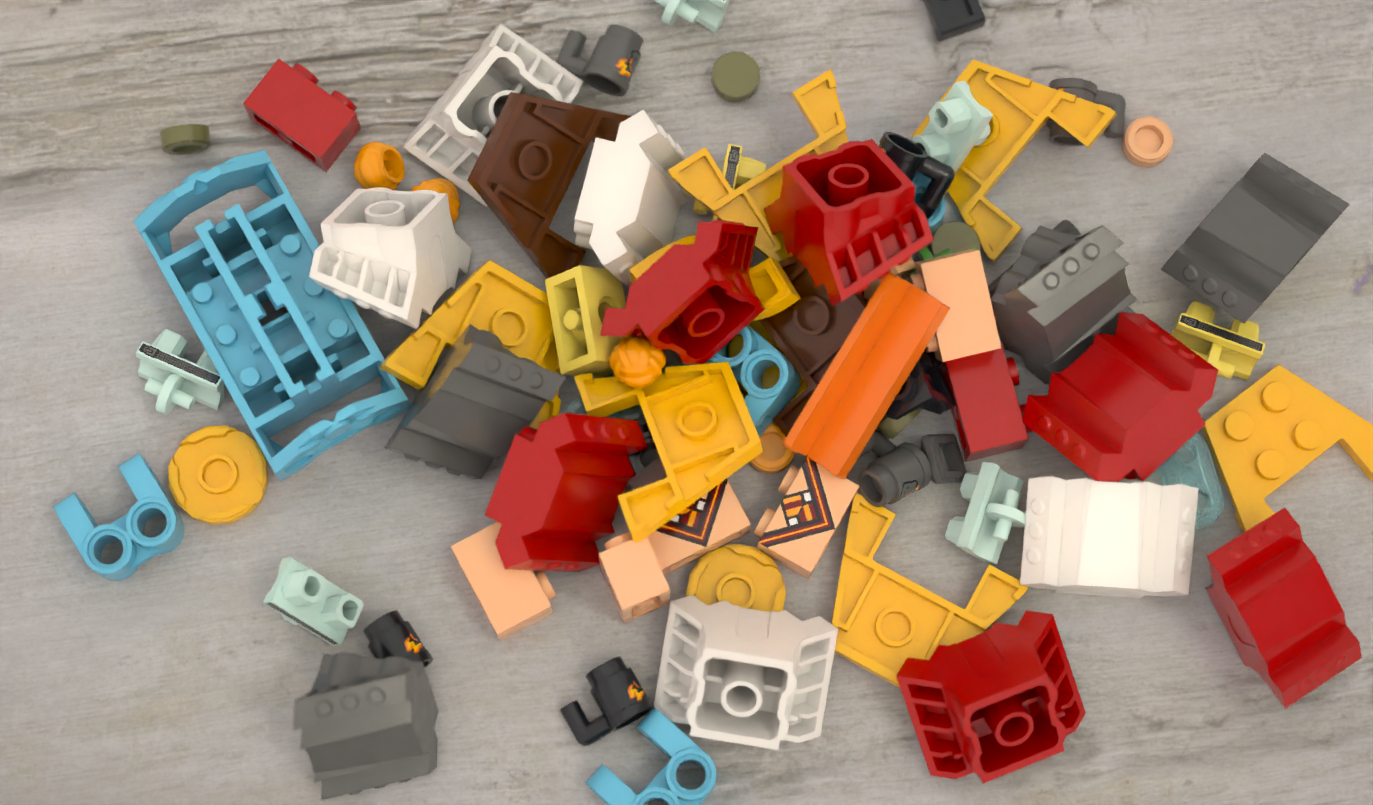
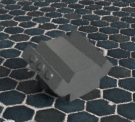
M1264 153L1198 225L1187 240L1174 252L1161 270L1242 323H1245L1350 204L1267 153Z
M1104 225L1079 236L1039 226L1036 232L1031 234L1024 243L1020 256L1012 268L1001 277L996 291L991 298L992 308L1005 350L1021 355L1025 367L1044 384L1050 383L1052 372L1060 373L1080 357L1094 342L1095 333L1115 335L1120 312L1135 313L1129 306L1138 299L1131 294L1125 275V267L1129 263L1115 252L1124 243Z
M470 324L434 366L425 386L419 389L411 407L384 448L402 454L406 459L416 462L419 460L423 461L429 467L446 469L448 473L456 476L463 475L472 479H482L493 460H499L510 448L515 434L520 433L524 427L530 426L545 402L553 400L565 381L566 376L542 368L530 359L519 358L503 347L502 342L495 334L486 330H478Z
M348 652L323 655L312 689L294 700L293 730L301 728V750L305 749L308 752L313 765L314 783L322 781L321 800L345 794L353 795L370 788L378 789L394 782H407L412 778L427 775L437 767L438 739L434 727L439 711L423 662H415L395 656L384 659L367 658Z

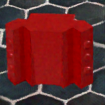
M873 139L863 142H846L836 150L819 155H802L794 159L792 163L783 165L780 198L764 208L772 235L778 232L781 233L787 254L792 253L808 270L809 275L813 278L815 287L822 284L825 285L832 306L844 301L854 293H861L869 287V283L875 279H882L890 273L893 267L903 265L911 259L914 253L934 241L925 213L914 202L915 185Z
M726 220L698 222L694 245L673 244L666 253L630 285L625 308H606L600 336H631L632 334L640 336L643 334L649 338L656 349H670L676 352L681 361L686 364H705L765 310V307L755 294L749 275L758 227L745 226L740 222Z
M1120 312L1115 335L1095 333L1094 342L1080 357L1060 373L1052 372L1047 395L1027 396L1022 422L1095 481L1119 482L1125 478L1130 480L1138 479L1143 482L1206 425L1198 409L1212 397L1218 369L1145 315Z
M562 413L540 423L538 429L526 426L520 433L515 434L485 516L502 524L495 545L505 569L581 572L600 565L599 551L595 541L615 533L612 522L619 505L617 496L623 494L628 481L635 476L628 456L648 448L638 421Z
M1285 507L1207 555L1213 584L1205 589L1244 665L1251 667L1260 674L1285 709L1362 658L1360 643L1347 627L1344 611L1316 556L1304 543L1300 525Z
M1026 610L1018 625L995 622L991 629L984 631L980 635L957 644L953 643L948 646L938 645L930 660L907 657L896 675L931 776L959 779L975 772L982 784L1065 751L1063 742L1066 735L1076 732L1086 714L1054 616L1049 613Z

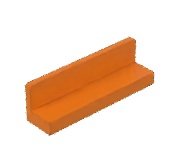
M891 272L886 275L783 442V446L793 452L809 457L836 477L845 479L950 307L911 282Z

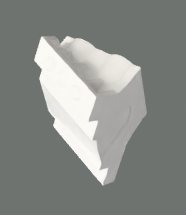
M501 23L483 41L478 52L464 65L453 84L430 108L425 119L409 135L403 146L404 149L484 206H487V204L467 179L510 92L571 103L583 83L581 79Z
M644 109L620 123L615 142L600 138L595 139L574 223V232L576 233L575 245L594 250L602 265L628 288L631 285L629 270L654 252L672 243L680 207L689 202L679 185L666 172L685 160L687 156L680 144L676 143L672 136L667 134L664 128L658 125Z
M383 187L356 189L321 223L323 243L314 251L309 277L320 287L333 292L342 299L352 300L362 308H370L379 312L381 316L387 319H395L418 330L421 312L432 315L433 306L447 289L449 290V288L455 290L458 271L466 275L468 274L472 248L455 233L447 193H437L432 190L393 191Z
M1054 476L1029 478L1020 585L1036 589L1055 590V593L1142 598L1145 595L1164 597L1189 595L1199 489L1185 484L1161 486L1151 482H1102L1089 478L1065 480Z
M690 595L670 601L654 708L671 722L690 725V736L778 750L781 740L801 743L819 737L822 731L838 628L820 616L801 621L787 610L767 612L732 605L726 600L706 605L695 596Z

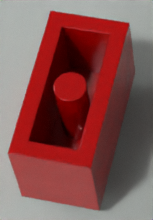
M278 59L244 101L243 105L252 121L327 173L361 129L355 112L357 107L342 93L334 90L330 95L317 86L318 79L302 65L295 63L293 67H290Z
M1001 345L1000 349L943 362L940 369L956 406L951 408V413L965 462L1022 449L1029 439L1027 433H1031L1033 430L1022 422L1026 404L1019 405L1014 386L1019 385V374L1013 357L1006 358L1003 346Z

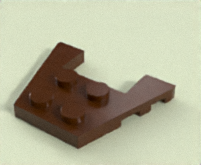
M510 92L467 181L546 279L579 266L586 252L550 230L549 226L590 142H595L596 138L615 142L620 123L631 116Z
M790 256L779 261L799 294L800 299L785 310L758 320L808 385L798 397L773 418V421L785 437H787L869 303L862 293H854L844 301L832 306L825 285L822 284L815 287L813 278L796 256Z

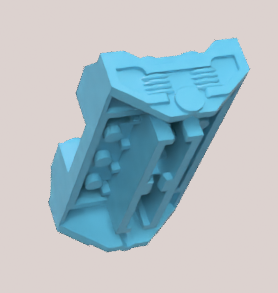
M265 150L236 156L210 170H200L189 175L183 180L181 186L157 198L134 220L146 245L280 482L304 469L323 452L369 427L390 421L409 410L411 405L395 376L379 368L385 359L352 301L336 296L333 292L320 287L309 277L314 251L320 245ZM256 185L272 199L244 214L239 203L223 211L227 218L224 221L213 226L209 219L194 227L200 239L172 253L169 232L187 215L234 190ZM270 299L275 310L283 306L286 307L288 313L261 326L259 320L267 316L261 305L262 303ZM381 376L382 394L346 406L336 412L334 420H321L312 425L284 448L269 439Z

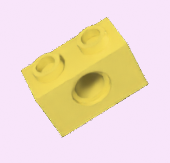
M585 265L576 266L546 279L545 285L561 375L577 376L592 373L594 378H603L613 374L614 372L609 364L610 355L613 353L614 347L626 336L600 335L606 308H625L626 306L622 282L606 268Z

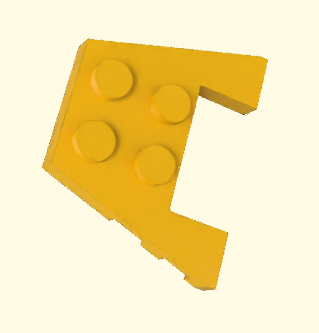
M972 59L955 82L965 80L970 86L973 98L993 114L988 123L991 132L984 143L972 147L955 173L954 180L947 191L966 223L977 233L986 255L997 263L1024 229L987 200L986 195L1048 119H1052L1090 149L1117 116V113L1107 106L1098 105L1081 99L1076 95L1033 82L1028 78ZM951 87L947 90V92L939 101L944 100ZM929 114L912 134V137L921 135L929 124Z
M831 69L791 93L792 98L817 138L737 189L733 190L706 147L666 171L673 181L720 220L740 222L745 226L758 227L754 248L767 259L771 257L779 262L793 256L792 253L787 254L781 233L778 232L772 235L764 212L765 207L780 198L782 166L792 163L794 159L802 155L823 154L836 150L840 145L848 142L843 111L840 109L836 92L837 85Z
M488 260L466 279L432 315L419 325L418 330L415 329L382 361L379 367L419 390L425 386L443 348L449 349L471 324L478 330H486L495 334L502 342L503 347L519 358L530 359L542 368L561 374L547 293ZM559 390L552 401L545 402L530 427L538 429L540 423L559 415L561 399L558 398Z
M729 362L665 367V373H661L652 384L643 388L630 387L616 377L594 378L592 373L574 376L587 415L606 417L640 405L666 472L667 478L617 496L634 543L645 539L763 452L761 440Z
M1279 364L1205 421L1206 425L1201 428L1222 485L1225 484L1234 506V516L1239 529H1243V532L1275 514L1264 499L1336 442L1344 448L1370 481L1373 480V425Z
M856 493L851 503L831 624L838 628L834 653L900 688L896 675L907 657L930 660L938 645L948 646L953 643L957 644L982 634L1026 593L1028 587L1020 585L1018 579L989 564L965 609H962L873 561V556L896 514L884 507L872 506L862 495Z

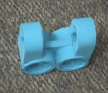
M747 325L737 334L742 335L744 340L743 348L737 356L732 358L727 356L726 344L705 364L729 362L736 381L749 393L744 401L760 437L773 422V418L796 395L800 388L801 376L787 357L764 339L757 330ZM682 362L679 366H684V365H696V364H698V363H695V364H686V363ZM777 365L780 371V378L777 384L772 388L764 389L762 385L763 373L769 367Z
M141 453L118 466L138 501L130 508L126 515L113 523L98 526L76 493L53 505L58 518L85 563L101 577L110 581H122L130 578L143 563L158 554H166L173 551L181 543L184 536L185 526L182 517ZM155 515L166 516L167 526L164 532L156 537H146L144 533L146 522ZM114 541L122 542L123 554L121 558L113 564H103L101 554L104 547Z
M653 708L636 727L670 761L647 787L637 795L603 764L585 782L607 805H646L654 800L662 801L667 805H700L714 788L717 772L715 764L709 755L656 708ZM686 763H696L701 766L706 777L703 785L694 790L681 787L676 779V772L680 766Z

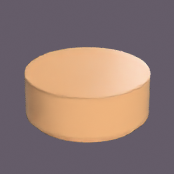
M1155 117L1136 119L1129 125L1122 139V149L1127 159L1133 164L1145 168L1154 167L1162 163L1169 154L1173 144V137L1169 127Z

